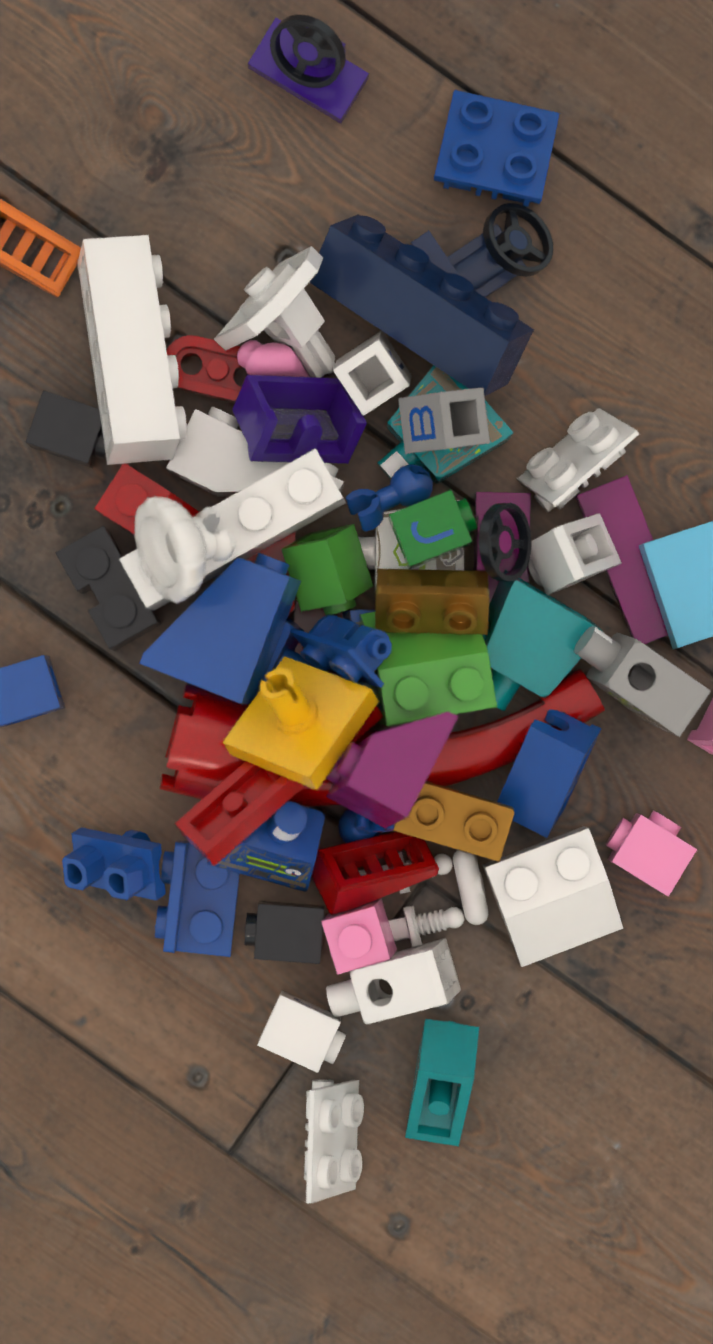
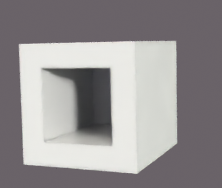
M382 330L337 359L333 368L334 373L363 416L409 387L412 377Z
M281 990L260 1036L258 1046L318 1073L323 1060L330 1064L335 1062L346 1034L338 1031L341 1017L335 1018L331 1012Z

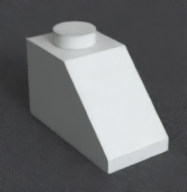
M599 513L558 526L531 541L532 546L528 568L535 582L543 586L546 594L550 595L615 567L622 562Z

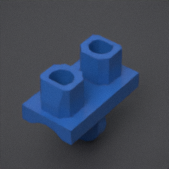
M82 827L71 833L73 852L66 855L62 860L64 881L68 888L82 891L89 886L107 890L111 897L128 900L133 896L158 900L166 894L165 884L162 882L159 874V862L162 854L161 843L151 842L146 833L130 830L121 836Z

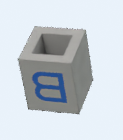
M483 387L398 398L405 454L490 443Z

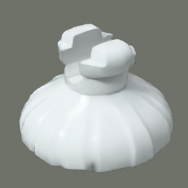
M152 497L148 498L137 509L135 515V540L139 558H141V566L147 577L151 579V584L155 590L167 600L179 603L194 594L200 588L205 576V560L211 558L216 562L227 560L234 552L235 540L227 532V529L216 535L211 533L217 529L221 519L218 512L212 507H206L197 514V517L192 518L181 504L168 498Z

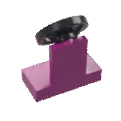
M475 493V521L478 529L474 530V571H486L488 573L489 602L493 598L499 581H515L521 578L529 583L528 563L532 546L530 531L531 493ZM505 569L509 571L508 574L503 573Z

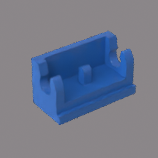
M548 710L545 721L549 724L536 719L531 724L497 801L498 803L513 807L514 817L512 821L545 838L549 836L563 814L601 732L600 727L594 724L589 726L557 710ZM551 725L557 726L561 728L563 731L557 730L553 728Z

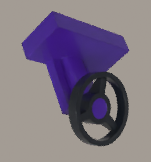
M292 15L282 21L275 18L248 62L250 70L340 124L369 78L368 72L346 60V44L341 42L337 34L321 20L308 15Z

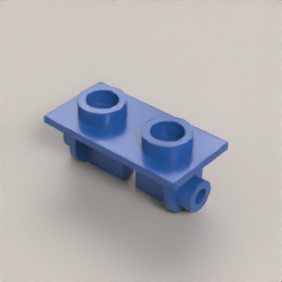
M335 615L322 617L316 622L309 633L292 628L290 631L295 639L304 647L300 654L310 666L325 672L329 670L334 671L341 678L355 683L362 681L382 688L384 685L374 673L384 659L390 655L392 650L390 639L384 631L364 625L359 627L355 622Z

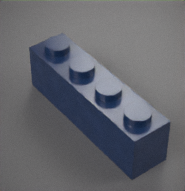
M358 214L330 226L319 252L323 260L318 272L309 283L467 388L483 387L484 397L508 385L534 331L533 328L519 320V315L515 310L502 303L488 300L474 290L473 284L468 279L458 274L447 273L430 262V257L425 251L416 246L401 243L386 233V228L382 223L371 217Z

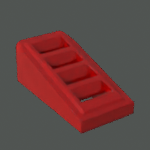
M392 832L318 849L312 877L329 913L334 915L355 909L437 876L439 867L424 839L400 832ZM404 849L412 864L404 866L398 851ZM384 858L389 868L388 870H383L379 859ZM363 866L367 875L361 876L357 868Z

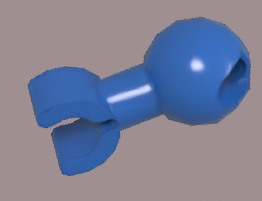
M414 464L401 466L393 473L390 485L376 492L370 489H358L349 493L346 496L349 512L351 515L358 513L363 531L373 530L383 521L385 511L399 504L409 507L429 499L433 491V480L429 472L421 466Z
M347 809L340 817L338 830L342 840L345 843L379 836L380 832L393 831L394 824L383 828Z

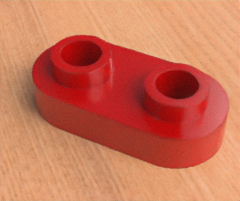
M187 335L176 339L166 351L167 355H175L179 374L177 388L185 392L235 403L242 388L234 380L237 371L243 369L237 361V353L241 346L236 345L225 351L215 340ZM189 356H196L202 361L201 370L194 375L186 374L182 370V363Z

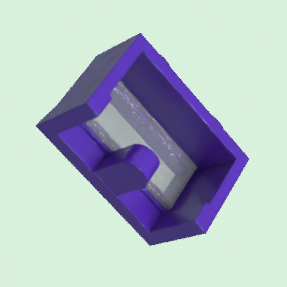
M247 375L232 409L248 443L250 461L293 462L316 449L324 463L348 464L367 424L364 416L338 378Z

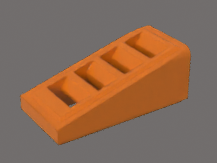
M0 199V217L5 220L0 228V266L58 298L77 266L81 247ZM15 226L24 230V233L11 255H9L2 249ZM37 237L44 241L29 267L21 261L34 238ZM56 248L62 251L63 255L50 277L47 278L40 272L53 249Z

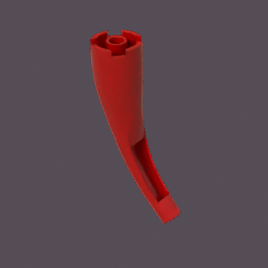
M579 669L564 677L550 695L545 698L537 695L539 701L515 713L490 723L450 732L426 781L446 787L486 774L514 762L534 720L549 724L545 721L548 710L561 711L586 723L604 712V706L586 675ZM186 682L183 698L193 700L191 708L178 706L165 758H168L166 768L174 769L175 773L174 776L162 773L159 789L202 800L245 762L230 755L222 742L249 705L240 704ZM551 725L553 728L563 731L561 728ZM369 729L354 743L358 744L370 735L381 731ZM326 778L318 790L305 786L288 801L304 807L341 805L326 797L333 782Z

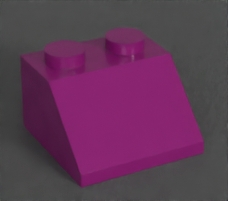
M448 711L372 734L358 744L352 742L326 777L327 780L333 782L326 797L383 828L406 819L458 716Z

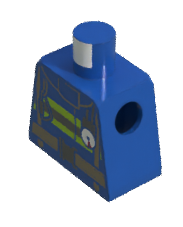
M286 802L217 863L215 867L306 892L316 861L325 814L294 802Z

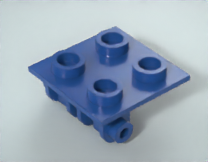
M454 90L434 181L444 183L443 189L453 187L470 191L471 187L476 188L475 196L479 197L482 189L492 191L491 199L496 200L498 193L503 194V199L521 202L525 207H528L529 202L540 204L560 113Z

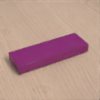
M628 475L576 495V500L584 518L600 513L622 562L605 572L631 637L643 644H647L667 636L668 633L639 549V545L653 541V538Z

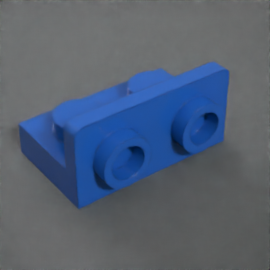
M178 840L175 842L174 852L164 851L161 880L164 884H170L168 906H158L155 938L164 939L163 952L175 953L179 951L231 957L240 873L208 865V860L189 841Z

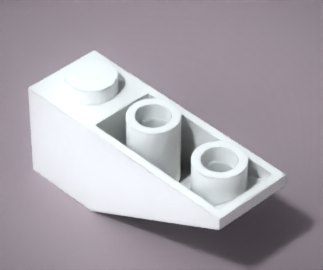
M211 407L208 415L197 409L194 410L187 425L186 439L179 441L173 460L169 461L166 469L169 473L217 497H228L291 462L250 461L248 443L242 431L237 429L239 424L236 417L218 408ZM324 463L341 493L344 481L335 477L339 469L330 463Z

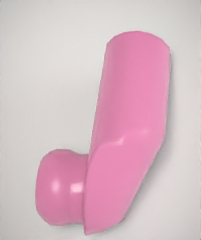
M249 340L238 350L237 361L240 366L246 369L248 375L310 377L293 349L284 343L272 342L262 345L256 340Z

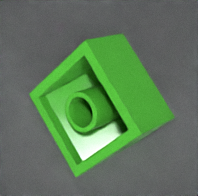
M375 612L359 614L361 625L375 629ZM385 632L390 639L392 650L390 655L374 671L384 685L382 688L370 685L379 701L376 706L383 716L377 724L391 726L418 721L448 711L455 715L497 707L489 653L482 634Z

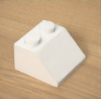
M585 826L501 857L500 862L493 860L482 865L521 967L623 929L609 879L591 832Z

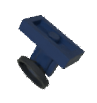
M506 203L497 207L486 218L483 233L448 257L429 230L410 244L425 251L430 257V262L447 273L458 274L468 279L473 284L474 290L485 298L517 276L528 277L539 273L550 263L553 256V240L546 224L531 209L516 203ZM502 213H506L504 231L501 230L498 224L494 225L496 216ZM517 215L529 222L536 230L542 242L543 252L532 246L531 237L525 229L519 226ZM522 259L538 262L540 264L533 267H527L522 261Z

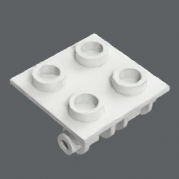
M600 408L594 412H587L578 417L569 426L568 435L553 448H545L535 454L528 462L527 470L517 479L536 494L534 496L545 511L549 513L554 507L560 510L580 492L578 489L580 485L583 488L589 485L587 481L592 475L598 477L601 475L600 468L606 470L626 453L624 447L639 435L638 431Z
M316 1079L312 1080V1090L306 1091V1118L309 1119V1122L305 1124V1130L308 1131V1139L305 1140V1147H308V1151H305L304 1180H307L306 1203L318 1202L356 1189V1182L359 1180L362 1171V1156L360 1151L357 1150V1131L364 1114L363 1098L359 1095V1080L334 1084L333 1080Z

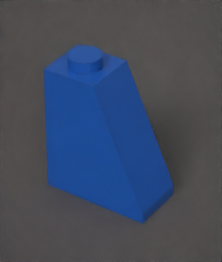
M258 553L255 563L238 557L143 653L139 664L240 704L250 705L260 691L261 680L263 681L301 580L286 575L290 564Z

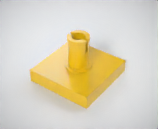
M284 656L276 669L265 675L268 680L266 682L261 680L260 691L222 743L230 755L318 790L379 701L372 689Z

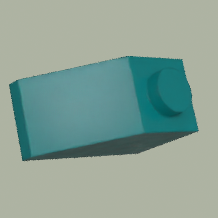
M425 1018L405 1138L459 1146L474 1081L480 1027L463 1025L453 1021H438Z

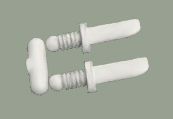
M457 850L453 855V862L446 854H438L434 857L439 867V875L448 874L454 866L463 911L457 907H450L446 911L440 909L439 912L435 910L434 913L430 911L429 914L423 913V915L418 914L416 916L414 905L403 907L405 917L388 920L394 941L410 938L411 947L422 946L421 933L426 935V932L431 934V931L436 933V930L441 932L442 929L444 931H447V928L456 929L463 924L464 916L473 925L483 924L487 920L488 906L485 897V887L475 854ZM402 852L398 853L404 866L412 864L410 860H407L405 863ZM382 865L383 870L389 869L387 865ZM364 869L359 870L361 876L367 875ZM410 887L400 890V894L411 892Z

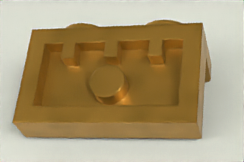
M377 569L375 629L391 633L488 635L489 589L488 573L486 571Z
M426 781L408 817L395 823L393 831L500 862L514 817V809L509 805Z

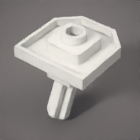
M311 246L280 262L273 271L269 267L262 269L244 289L249 297L214 340L226 351L257 336L264 330L275 342L291 346L311 377L321 378L325 374H331L335 365V355L318 330L325 320L304 289L318 272L323 257Z

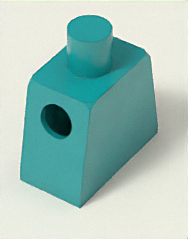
M505 569L503 573L508 574L509 571ZM521 578L515 581H499L489 605L488 635L482 634L488 649L490 666L492 668L496 708L505 711L520 686L543 698L550 695L581 659L580 656L574 653V649L583 633L591 626H595L602 632L603 630L591 619L552 596L547 595Z

